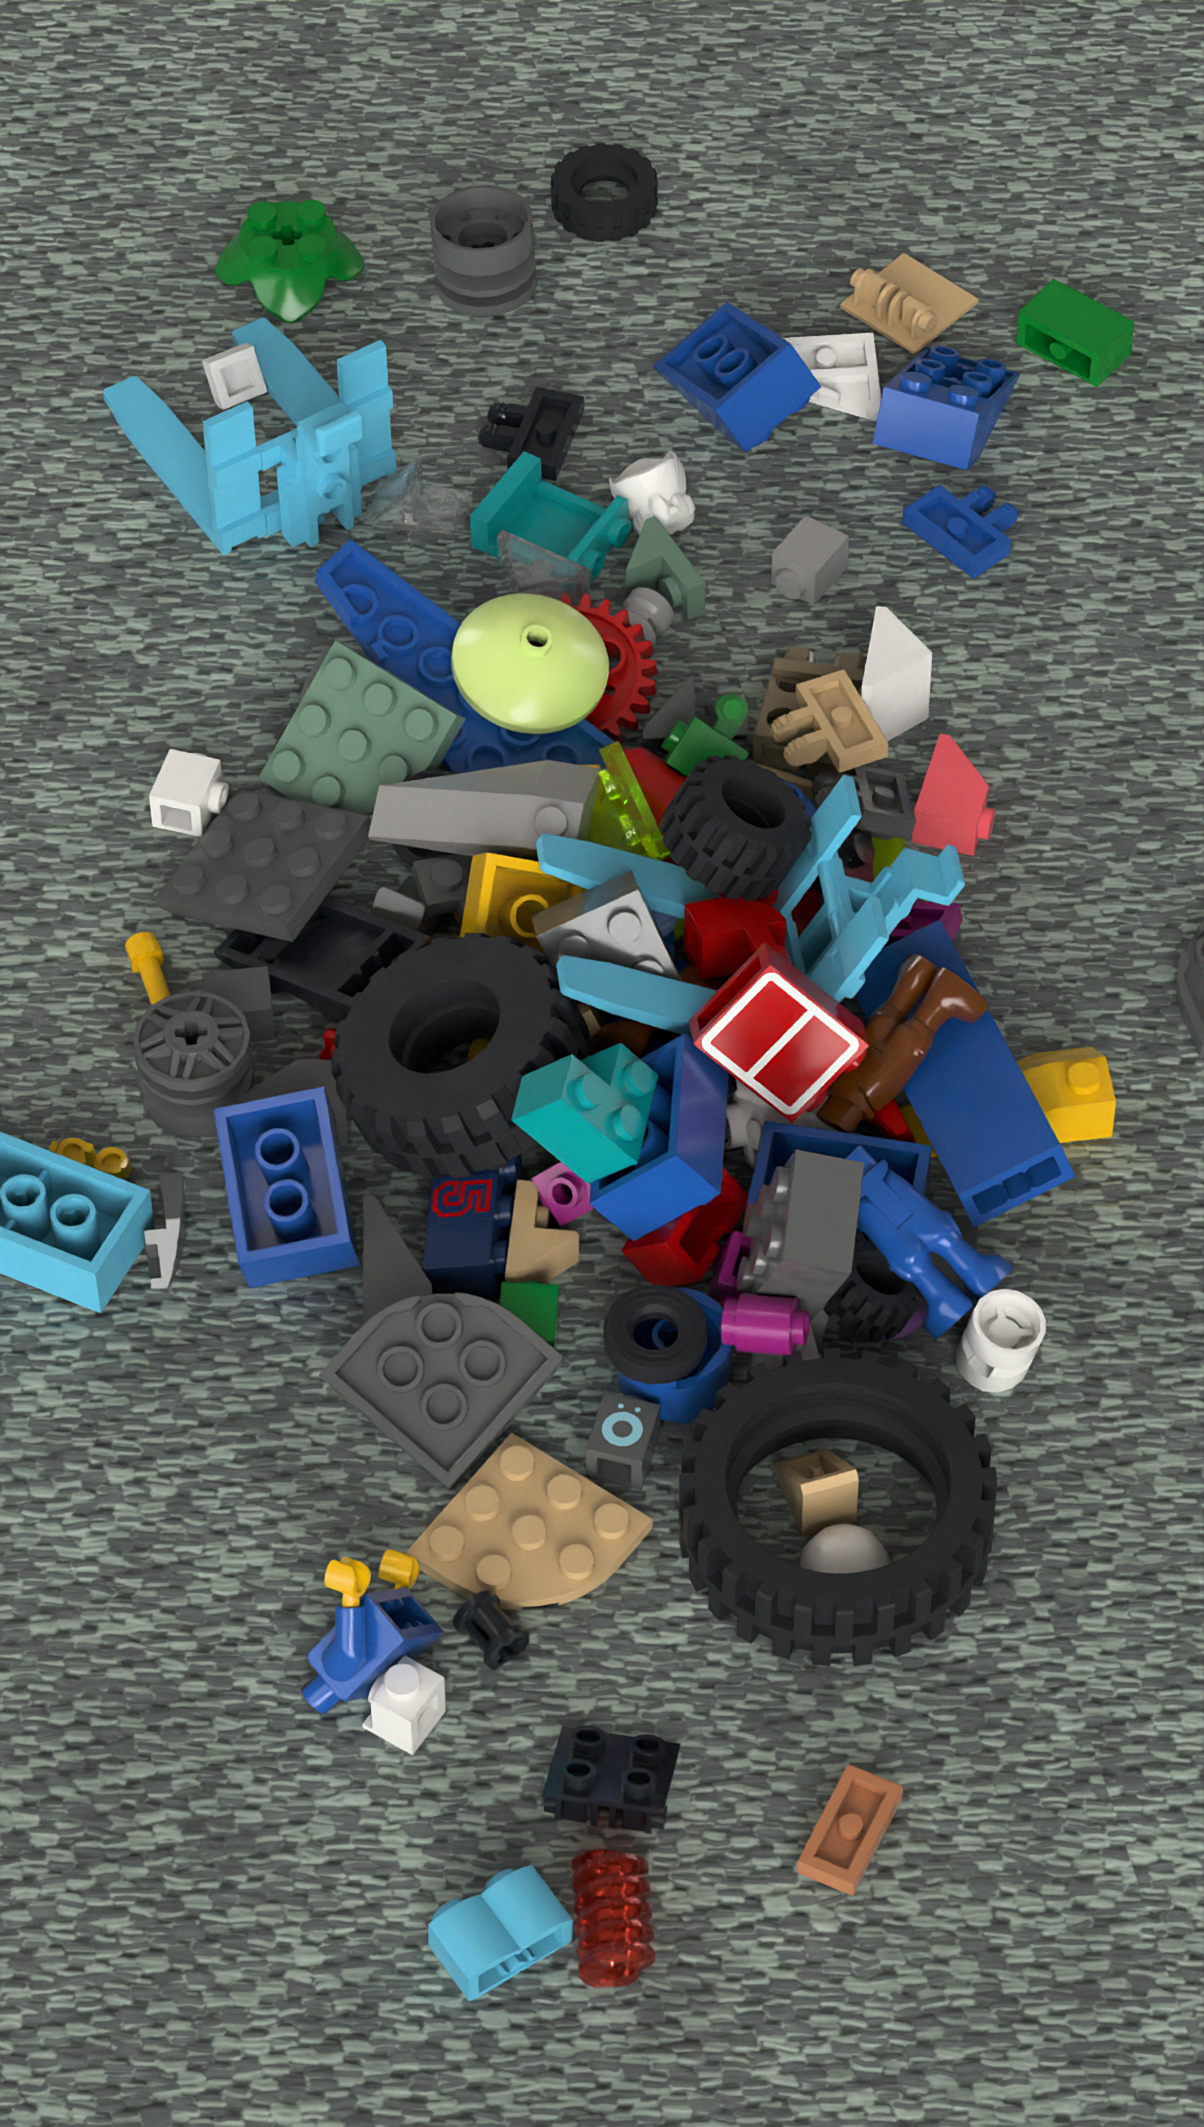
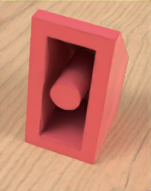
M939 734L914 809L916 823L912 832V843L944 849L949 844L955 846L958 853L974 856L979 839H990L996 810L987 808L989 785L950 735Z

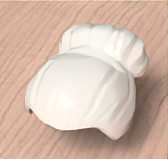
M668 451L662 459L644 458L637 460L629 465L619 477L609 478L611 494L614 499L618 495L628 499V517L632 519V527L635 533L640 535L645 520L653 516L658 519L668 534L671 535L676 531L684 530L693 522L696 508L692 498L685 494V470L681 461L672 451Z

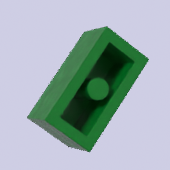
M1053 278L1018 312L1016 344L1098 387L1132 353L1134 321Z

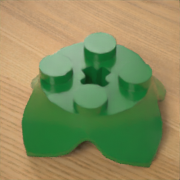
M313 199L303 202L282 201L277 203L260 201L248 208V217L242 223L240 232L224 248L217 261L215 274L218 279L228 285L239 286L245 282H251L257 300L266 311L283 322L294 323L301 320L317 306L323 297L325 283L328 278L331 280L333 278L340 282L352 280L363 272L365 265L354 243L334 226L333 220L326 214V208L322 202Z

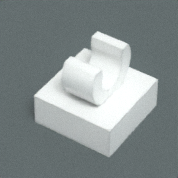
M244 343L202 360L214 401L222 410L267 392L253 345Z

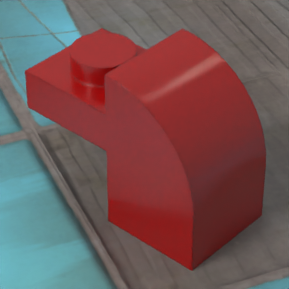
M721 897L684 904L683 949L701 980L734 974L764 942L789 961L785 949L786 919L770 905L757 900L746 901L741 897L737 900Z

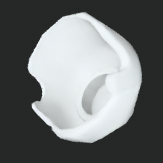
M845 1523L832 1525L818 1532L802 1549L799 1567L826 1573H856L880 1568L892 1562L887 1551L873 1532Z

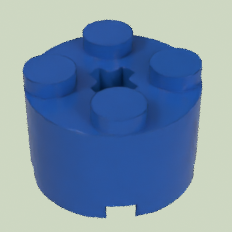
M676 1288L696 1300L706 1318L707 1346L700 1364L687 1376L667 1384H645L629 1379L618 1370L617 1374L619 1388L623 1395H635L650 1403L659 1404L660 1420L687 1424L693 1422L703 1408L710 1411L716 1407V1393L728 1382L732 1381L733 1345H724L722 1342L721 1323L723 1307L713 1298L700 1291L689 1288ZM648 1319L641 1322L633 1332L636 1342L643 1348L650 1350L667 1348L676 1341L678 1336L675 1327L662 1319Z

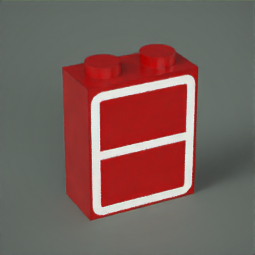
M765 942L689 1020L693 1044L792 1124L805 1111L809 1113L815 1110L825 1099L828 1087L843 1072L848 1074L856 1069L864 1059L869 1047L863 1022Z

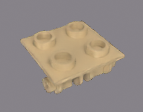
M903 253L878 274L873 269H857L850 280V285L854 287V293L840 304V308L915 355L979 303V299Z

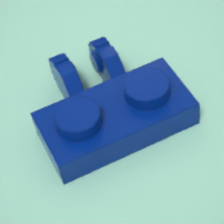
M938 485L903 509V524L971 578L975 579L1010 554L1011 539L1002 532L1015 524V521L1018 519L1019 510L1010 503H1004V505H1000L999 508L981 517L980 514L988 511L996 502V493L988 486H982L977 491L974 490L959 500L943 486Z

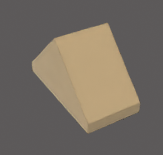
M827 1448L772 1463L773 1470L801 1537L818 1533L832 1525L857 1522L859 1479L856 1468Z

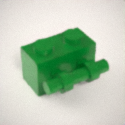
M738 694L720 696L714 705L716 721L712 727L696 717H692L687 725L678 720L661 745L663 749L669 752L663 761L687 777L700 760L705 761L709 756L717 755L723 758L725 754L734 755L740 760L745 761L749 752L731 741L747 716L748 705L745 699Z

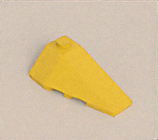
M1093 1047L1038 1052L1016 1061L1060 1143L1112 1137L1116 1098L1106 1056ZM911 1104L899 1108L917 1144L932 1146ZM932 1147L931 1157H938Z

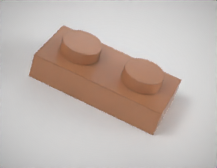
M847 1764L798 1859L797 1873L853 1896L902 1800L903 1786Z

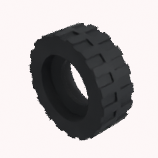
M596 143L593 146L585 145L579 147V150L574 152L570 151L564 155V159L561 162L558 161L555 165V173H552L551 205L552 211L554 210V217L558 223L560 222L563 225V229L569 233L577 234V237L582 239L589 238L594 239L596 242H604V240L619 241L627 236L632 237L638 234V231L642 228L645 229L650 224V219L656 215L658 205L655 167L652 168L651 161L646 156H641L639 151L633 148H625L620 144L607 145L605 143ZM598 181L617 182L624 185L628 191L627 198L607 204L587 201L581 198L580 194L585 185Z

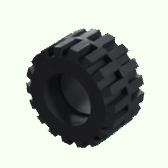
M725 754L723 758L717 755L709 756L705 761L700 760L694 766L664 811L663 819L660 822V831L664 834L662 841L665 848L673 853L671 858L675 864L683 867L686 875L693 881L697 880L705 885V889L713 893H723L726 898L737 900L739 897L746 901H755L758 897L765 899L772 895L774 890L778 889L811 840L812 832L809 830L812 826L811 817L804 812L806 806L802 799L794 795V789L787 782L781 781L776 777L777 774L768 768L764 769L758 766L757 762L749 759L743 761L734 755Z

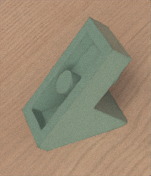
M655 516L645 520L626 568L625 597L627 598L632 590L638 587L649 588L654 591L659 589L660 595L669 602L672 608L677 607L688 621L705 614L706 582Z

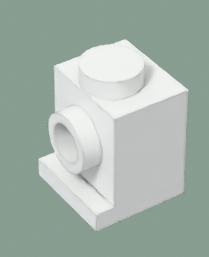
M404 1655L398 1664L390 1667L387 1672L380 1675L374 1682L368 1696V1702L371 1703V1713L362 1724L363 1728L413 1755L446 1711L444 1677Z

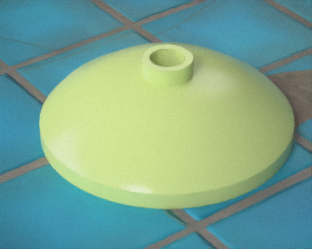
M519 593L491 599L474 609L465 618L454 639L451 652V668L461 695L482 717L512 731L544 734L569 728L582 721L595 709L607 685L609 659L600 634L592 623L576 609L551 597ZM529 641L540 643L543 646L535 647Z

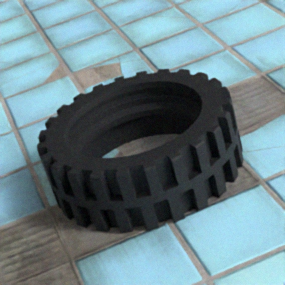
M840 1347L823 1348L822 1358L803 1361L800 1351L792 1352L791 1355H783L782 1367L768 1371L762 1362L749 1368L746 1375V1385L740 1389L736 1388L731 1382H728L716 1393V1413L703 1408L695 1419L694 1440L687 1439L685 1441L682 1451L681 1473L679 1474V1544L682 1559L689 1558V1579L695 1591L697 1592L706 1587L709 1588L708 1609L719 1621L729 1613L737 1617V1636L750 1644L761 1634L773 1640V1655L788 1660L793 1648L813 1652L812 1665L830 1666L831 1654L852 1653L854 1666L872 1664V1651L874 1649L889 1646L895 1658L911 1652L912 1635L920 1631L930 1641L944 1632L946 1610L949 1609L958 1616H961L970 1605L972 1584L981 1587L987 1572L988 1553H991L996 1505L997 1473L996 1468L990 1467L992 1448L986 1434L974 1436L976 1416L967 1404H962L954 1409L950 1405L951 1388L938 1378L929 1386L917 1379L918 1367L904 1360H901L898 1368L895 1369L880 1364L881 1353L864 1349L861 1360L840 1358ZM843 1438L863 1441L882 1447L915 1467L933 1488L937 1515L931 1535L905 1557L891 1564L868 1571L826 1573L790 1564L774 1556L756 1543L739 1522L737 1496L740 1484L746 1474L760 1461L778 1450L808 1440Z

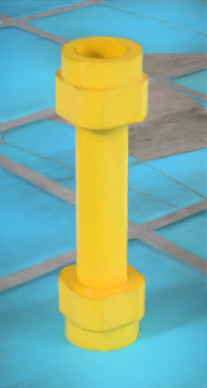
M140 932L132 935L125 943L128 961L133 973L140 972L150 1003L153 1005L171 995L161 966L164 965L163 952L159 941L153 933Z

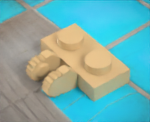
M845 669L797 684L795 699L801 708L791 711L787 715L778 716L776 720H773V724H770L771 728L769 730L773 739L777 743L781 742L784 744L787 742L783 754L791 767L814 763L825 752L828 753L839 773L888 757V742Z

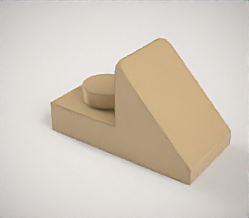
M517 1180L505 1282L520 1283L531 1280L545 1284L579 1262L578 1232L548 1229L549 1207H544L540 1204L539 1190L533 1181Z

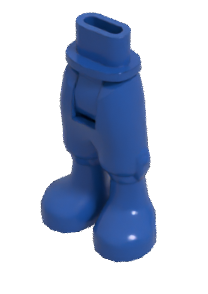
M860 1145L845 1158L864 1163L857 1222L870 1241L886 1258L889 1270L903 1280L912 1282L924 1297L928 1305L924 1327L936 1341L975 1304L933 1264L929 1255L931 1252L944 1258L960 1277L966 1290L976 1302L1003 1280L1014 1267L999 1254L983 1255L961 1238L960 1229L950 1213L939 1210L914 1186L891 1169H888L889 1164L885 1159L877 1163Z

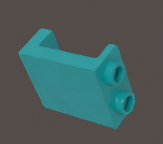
M523 451L471 513V547L576 593L587 579L594 581L598 578L605 564V556L613 547L621 548L628 540L632 529V522L628 519V499L618 495L608 508H605L543 481L541 458Z

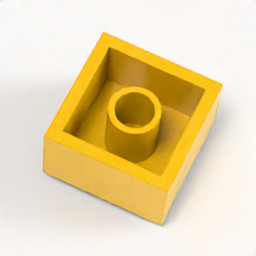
M493 853L473 855L460 937H464L465 933H484L489 935L490 938H496L497 935L506 936L521 941L524 946L536 948L545 955L536 936L531 916L587 891V889L544 873L537 861Z

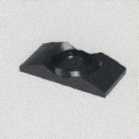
M325 897L293 942L235 929L213 952L219 960L233 969L268 966L271 994L286 992L304 1000L329 1019L345 1020L348 1015L347 1008L357 992L362 993L369 985V978L382 967L386 969L398 961V956L412 948L418 950L431 945L432 938L353 906Z

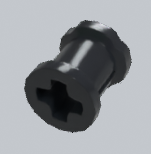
M485 1590L472 1596L458 1609L452 1624L459 1634H468L484 1652V1663L490 1669L496 1670L526 1649L530 1641V1633L524 1626L515 1625L499 1607V1597L493 1591Z

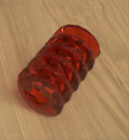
M607 1849L590 1850L580 1853L571 1860V1868L575 1872L572 1876L573 1891L576 1894L574 1897V1912L578 1916L575 1920L576 1935L579 1938L577 1941V1957L581 1960L578 1964L579 1978L585 1984L594 1988L628 1986L639 1978V1971L650 1967L655 1962V1950L648 1945L654 1939L653 1927L647 1923L652 1918V1906L645 1901L650 1896V1883L644 1879L649 1874L648 1861L642 1856Z

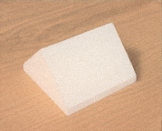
M876 606L862 682L861 698L884 737L889 741L928 719L932 652L887 607Z

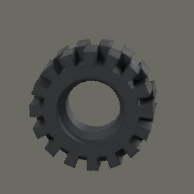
M856 1232L852 1272L828 1300L823 1310L828 1317L837 1314L840 1317L837 1325L843 1330L848 1325L855 1327L854 1336L862 1339L869 1332L871 1341H880L883 1336L886 1340L894 1338L897 1333L899 1334L925 1299L912 1282L903 1280L889 1270L886 1258L867 1236L864 1238L862 1232Z

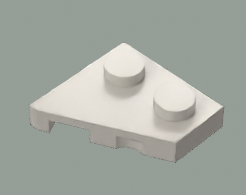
M873 333L783 338L792 344L821 385V388L810 397L809 402L877 421L881 393Z

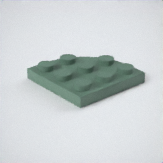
M335 640L258 778L292 800L368 816L373 815L379 785L404 782L408 777L421 771H436L466 719L353 648Z

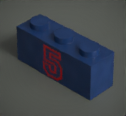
M521 1154L508 1160V1165L493 1171L487 1168L474 1172V1176L454 1178L449 1174H441L440 1178H433L422 1268L432 1284L433 1294H455L457 1292L484 1299L500 1298L501 1285L504 1282L507 1263L509 1228H511L515 1201L513 1194L514 1183L517 1180H522L523 1174Z

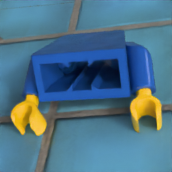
M392 1549L386 1550L381 1560L378 1576L379 1579L394 1583L395 1587L391 1590L368 1593L361 1600L360 1597L367 1590L371 1580L369 1568L364 1563L343 1556L341 1561L332 1560L328 1564L324 1579L325 1585L328 1588L343 1593L342 1603L335 1605V1626L307 1655L308 1661L317 1673L301 1688V1692L307 1702L320 1713L326 1714L340 1699L348 1702L368 1697L374 1682L380 1675L387 1672L390 1667L398 1664L404 1655L412 1660L415 1659L444 1632L410 1592L420 1571L419 1563L413 1556Z

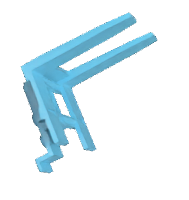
M259 318L233 330L232 338L236 346L244 343L253 345L268 393L297 426L296 429L257 447L253 407L248 401L202 421L204 450L167 404L137 376L127 378L103 390L104 401L124 434L223 555L231 552L232 547L253 537L259 539L265 535L270 536L282 530V536L292 548L305 541L310 547H313L319 543L318 525L325 522V514L332 512L347 530L353 528L354 518L362 515V486L385 475L390 477L397 474L396 452L392 449L390 410L393 409V392L388 386L386 345L382 340H378L337 359L338 396L294 343L266 318ZM281 463V466L277 468L278 489L260 497L258 471L267 470Z
M847 775L841 777L811 818L812 826L809 829L812 832L811 840L778 887V898L776 903H773V906H771L786 919L785 949L789 962L839 1003L844 997L852 999L865 983L864 971L889 940L888 936L900 920L908 916L917 898L949 906L965 886L957 848L949 844L946 845L938 857L904 848L890 867H884L872 883L845 876L842 859H839L837 850L862 817L854 779ZM542 833L536 841L539 866L544 873L587 890L632 870L649 908L657 912L684 920V904L721 898L718 892L713 893L705 889V885L699 881H693L686 875L685 869L681 866L589 841ZM819 875L825 903L798 938L796 924L792 920L791 911ZM563 955L556 963L560 991L563 995L614 1015L681 1035L686 1033L691 1038L689 1020L717 992L709 988L596 960Z

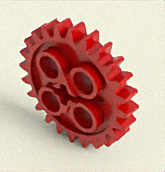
M563 593L561 602L571 606L585 616L600 634L608 657H613L620 661L616 667L609 670L605 688L606 691L615 690L614 693L611 695L603 693L595 710L584 719L615 743L621 745L623 742L620 728L624 726L629 730L637 731L639 726L634 712L649 714V701L643 696L656 695L657 692L655 681L650 679V677L658 674L656 661L648 659L654 654L651 641H641L644 637V632L640 623L628 627L630 619L626 609L618 612L613 617L611 616L610 600L605 599L597 609H594L591 606L589 594H584L579 606H572L568 594ZM529 641L535 647L543 646L540 643Z

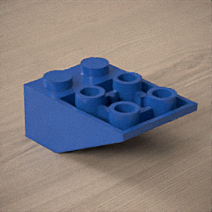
M940 345L930 348L926 347L884 386L872 444L968 470L979 459L1020 373L1006 370L1007 366L1004 363L994 359L984 358L974 361L960 357V353L951 347Z

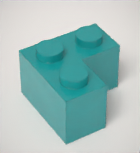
M622 1043L582 1060H578L571 1054L522 1076L511 1121L589 1184L638 1163L658 1074Z

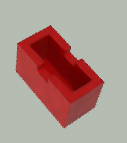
M723 1167L721 1194L715 1196L709 1203L695 1207L675 1218L666 1226L655 1229L635 1241L629 1238L621 1251L652 1285L670 1287L700 1282L720 1251L717 1245L723 1234L732 1232L746 1210L748 1195Z

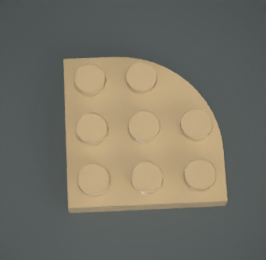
M511 1432L406 1551V1554L413 1556L418 1561L422 1572L467 1599L481 1591L491 1590L499 1597V1607L502 1609L522 1610V1607L543 1606L557 1602L558 1605L584 1596L605 1582L651 1531L653 1519Z

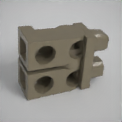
M790 646L784 658L775 657L772 675L754 732L753 761L782 772L800 774L801 765L791 767L787 763L783 754L787 742L784 744L781 742L777 743L773 739L769 730L771 728L770 724H773V720H776L778 716L787 715L789 712L801 708L795 699L797 684L845 669L861 696L865 671L862 656L842 653L836 656L834 665L815 663V653L809 648ZM827 752L816 762L806 764V775L818 776L819 772L824 773L825 770L826 772L832 771L833 774L838 772ZM852 769L846 770V771H843V772H840V773H844V774H849V775H850Z

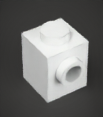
M170 749L149 794L152 826L202 837L213 813L219 814L225 807L228 799L229 787L227 783L222 782L220 760L200 753H188Z

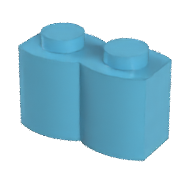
M533 1865L515 1871L513 1869H505L497 1873L487 1882L483 1893L465 1900L456 1898L448 1901L435 1912L432 1921L428 1924V1946L468 2001L478 1998L515 1976L520 1971L525 1970L570 1943L573 1935V1919Z

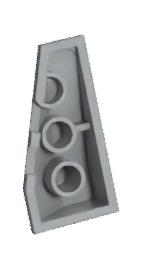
M544 760L379 785L368 837L370 840L472 857L482 853H493L539 862L536 841L542 833L583 841L588 840L602 771L600 768Z

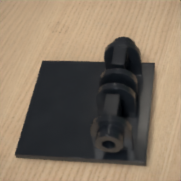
M562 1726L543 1789L542 1797H545L544 1812L555 1814V1820L558 1821L569 1820L586 1823L588 1806L592 1804L591 1826H598L601 1806L610 1807L609 1828L615 1829L620 1808L623 1809V1829L643 1831L645 1834H652V1828L664 1830L668 1811L666 1802L681 1743L667 1742L658 1736L650 1734L633 1737L606 1733L594 1726H579L576 1728Z

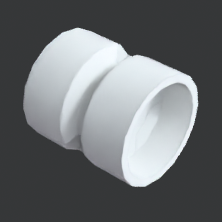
M1009 1289L991 1291L979 1299L956 1349L957 1367L960 1374L970 1385L981 1391L1001 1392L1013 1388L1024 1379L1046 1333V1319L1039 1305L1031 1297L1019 1291Z

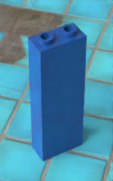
M938 920L882 948L864 971L866 981L855 996L868 1019L876 1008L885 1004L897 981V971L909 954H917L926 958L937 970L940 967L950 970L967 982L978 993L979 991L941 920ZM918 1005V1006L914 1009V1011L909 1015V1017L907 1018V1020H908L909 1018L913 1017V1015H914V1013L916 1012V1010L918 1009L919 1005ZM989 1010L975 1023L962 1022L954 1017L948 1019L934 1034L933 1043L927 1056L903 1087V1090L973 1227H976L1074 1178L1075 1174L1060 1142Z

